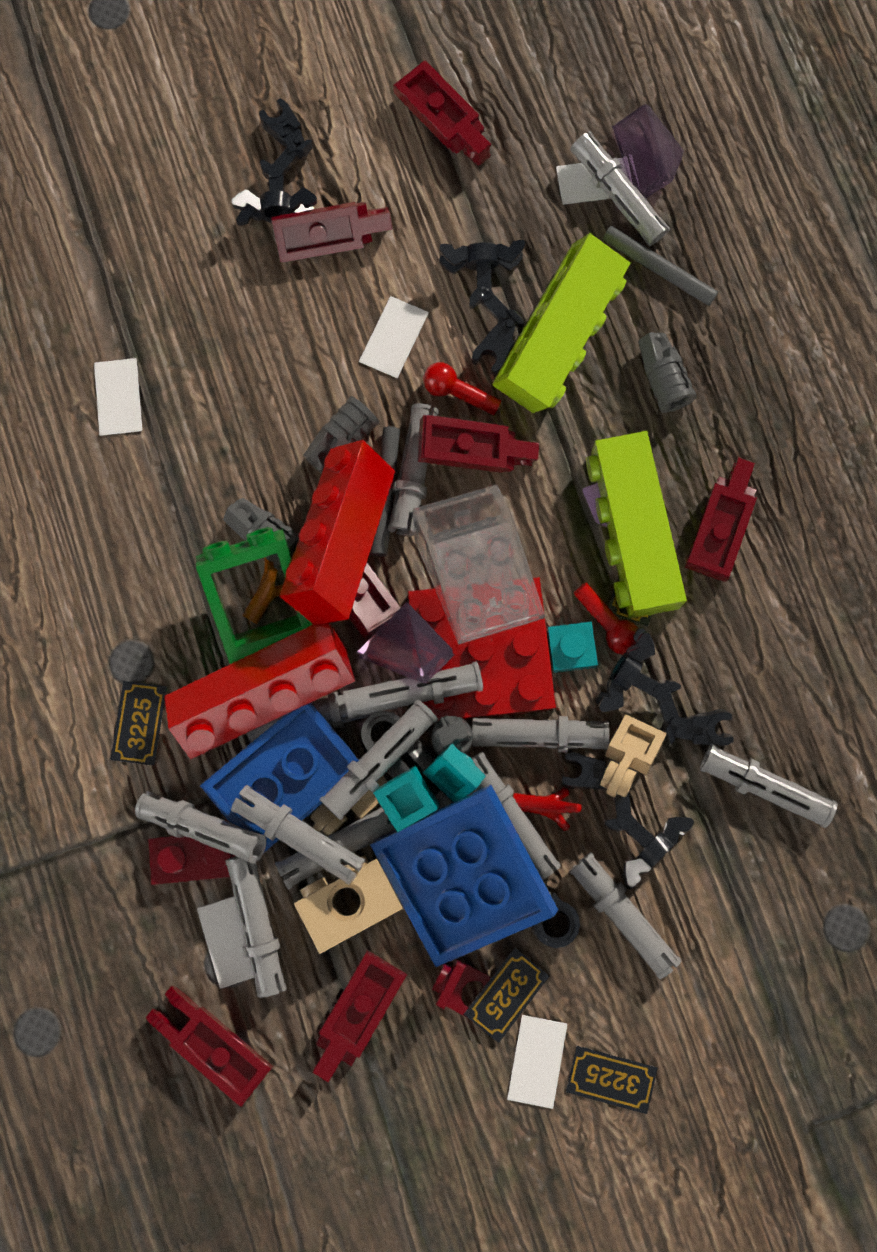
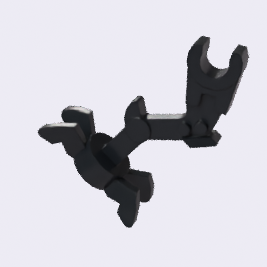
M281 98L276 101L280 113L279 117H269L264 110L259 111L263 129L284 145L286 149L272 164L265 160L260 161L262 174L269 180V191L263 193L259 198L245 189L232 198V206L235 209L241 210L236 218L238 226L248 224L251 218L257 221L264 220L272 223L271 217L314 209L313 206L317 204V197L304 187L293 196L284 192L285 174L297 161L305 160L313 146L312 140L304 141L300 122L290 109L289 104Z
M512 241L510 247L503 244L480 242L468 246L463 245L456 250L452 244H441L439 250L442 255L439 258V262L448 272L454 275L465 266L477 272V289L470 297L469 308L474 309L481 303L498 322L475 348L472 356V363L477 365L482 356L492 355L496 362L492 366L490 374L495 377L498 375L514 345L512 338L516 326L523 327L524 320L516 310H509L493 293L491 269L500 265L510 272L514 270L523 259L522 251L525 248V241Z
M639 627L633 636L636 644L627 648L615 665L609 680L606 682L607 692H599L594 700L599 705V709L602 712H608L623 707V691H627L633 685L656 698L664 720L661 731L667 733L665 740L670 744H673L675 741L674 737L691 740L693 744L724 746L733 743L734 739L731 734H717L715 732V726L719 721L732 719V714L729 711L716 709L681 718L671 696V693L679 690L681 685L673 680L658 682L640 672L644 663L643 660L655 655V646L651 635Z
M579 753L566 754L565 762L579 765L582 773L577 778L563 777V786L570 789H606L600 786L603 775L608 767L605 765V761ZM628 792L626 797L619 794L616 795L614 803L617 818L606 820L605 826L613 831H625L644 849L636 857V860L628 861L624 864V885L626 889L631 890L641 880L640 875L648 873L678 842L679 835L684 836L694 825V820L687 817L668 818V821L665 823L664 832L661 831L654 837L633 817Z

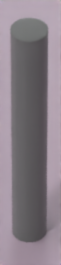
M613 226L608 228L602 241L708 306L712 304L719 292Z
M391 426L383 427L380 456L395 470V474L370 550V555L386 557L388 554L390 535L388 524L392 514L394 495L392 493V486L396 475L400 429Z

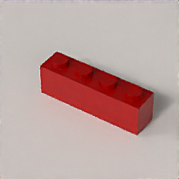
M364 440L331 448L326 456L319 483L312 495V503L304 526L300 530L299 540L292 561L286 570V578L279 597L314 625L349 619L395 474V470Z
M331 623L313 624L165 695L168 729L191 760L355 682L347 651Z

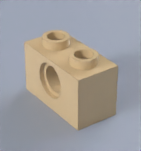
M362 856L366 860L359 872L351 866L345 865L346 868L356 873V878L350 886L341 879L328 885L324 877L300 890L303 899L295 902L294 905L319 954L404 908L378 859L368 862L366 856ZM344 888L354 889L360 897V907L353 915H344L336 908V895Z

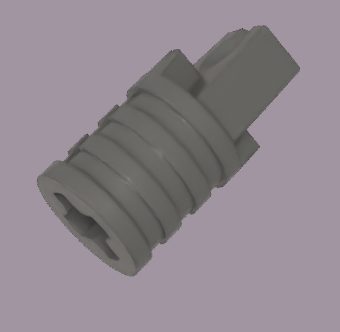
M661 332L648 333L638 341L645 364V375L650 381L649 384L654 391L660 411L662 413L676 411L692 403L697 398L696 392L692 388L691 380L688 378V373L683 366L684 363L675 346L672 347L666 334Z
M350 396L346 403L338 409V412L330 418V421L321 428L303 456L317 471L322 473L325 458L331 448L363 440L379 424V420L362 402Z
M244 498L237 500L227 508L223 521L244 541L247 540V534L261 528L271 527L273 532L283 529L293 558L299 534H296L292 528L286 526L280 519H276L275 515L257 507ZM277 553L265 557L270 562H273L276 567L282 569Z
M442 717L432 730L433 750L439 756L453 744L460 752L467 754L473 740L471 727L460 717Z

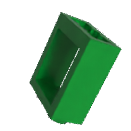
M271 527L261 528L247 534L246 541L229 545L228 541L216 542L202 549L203 554L196 556V569L230 664L313 625L296 610L297 615L234 635L213 573L277 553L286 578V570L292 561V556L283 529L273 532Z

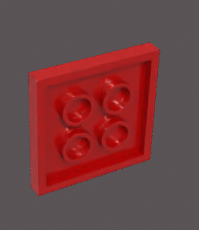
M540 577L408 591L417 675L427 674V669L437 667V670L441 671L469 665L473 662L478 663L481 672L483 691H473L445 697L444 702L434 704L433 700L422 702L435 714L438 721L444 716H456L469 720L473 718L553 711L556 709Z

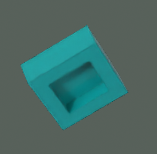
M592 622L547 627L552 673L591 669L598 666Z
M453 744L437 756L423 771V774L453 802L469 795L486 777L475 765L474 761L467 754L460 752Z
M416 766L378 787L373 792L397 833L435 812L440 806Z

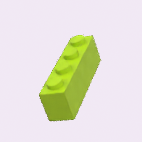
M591 233L574 242L492 386L532 413L556 406L566 391V386L563 385L569 372H573L578 368L586 355V350L583 347L589 336H594L604 324L606 315L603 312L609 301H613L623 290L626 284V279L623 276L631 263Z
M642 431L595 440L591 456L586 457V466L590 481H597L600 497L595 499L598 520L600 524L607 523L610 539L605 540L607 560L610 566L616 565L620 582L614 583L617 604L619 608L626 607L628 619L678 610L687 599L648 432Z

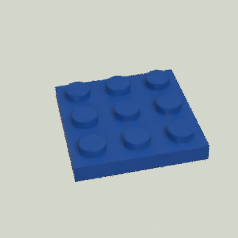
M492 785L429 814L398 833L395 830L370 844L435 967L550 919L558 911L554 900Z

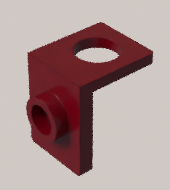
M456 959L452 968L444 964L432 988L433 991L439 993L436 999V1006L442 1009L448 1007L465 1016L464 1013L469 1007L463 1003L461 998L463 987L471 981H478L486 985L492 977Z

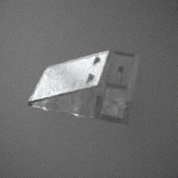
M498 485L412 509L415 543L458 644L545 618L513 516Z

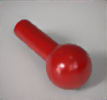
M433 363L424 372V387L433 396L444 397L451 394L493 416L502 401L458 379L455 370L447 363Z
M587 582L582 584L573 593L605 629L606 643L610 650L616 654L623 655L628 647L636 644L633 636L638 627L629 620H619Z

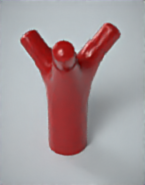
M567 788L547 796L514 793L513 798L523 812L545 816L556 822L563 831H567L570 825L561 813H579L582 810V806L578 803L562 801V799L570 794Z

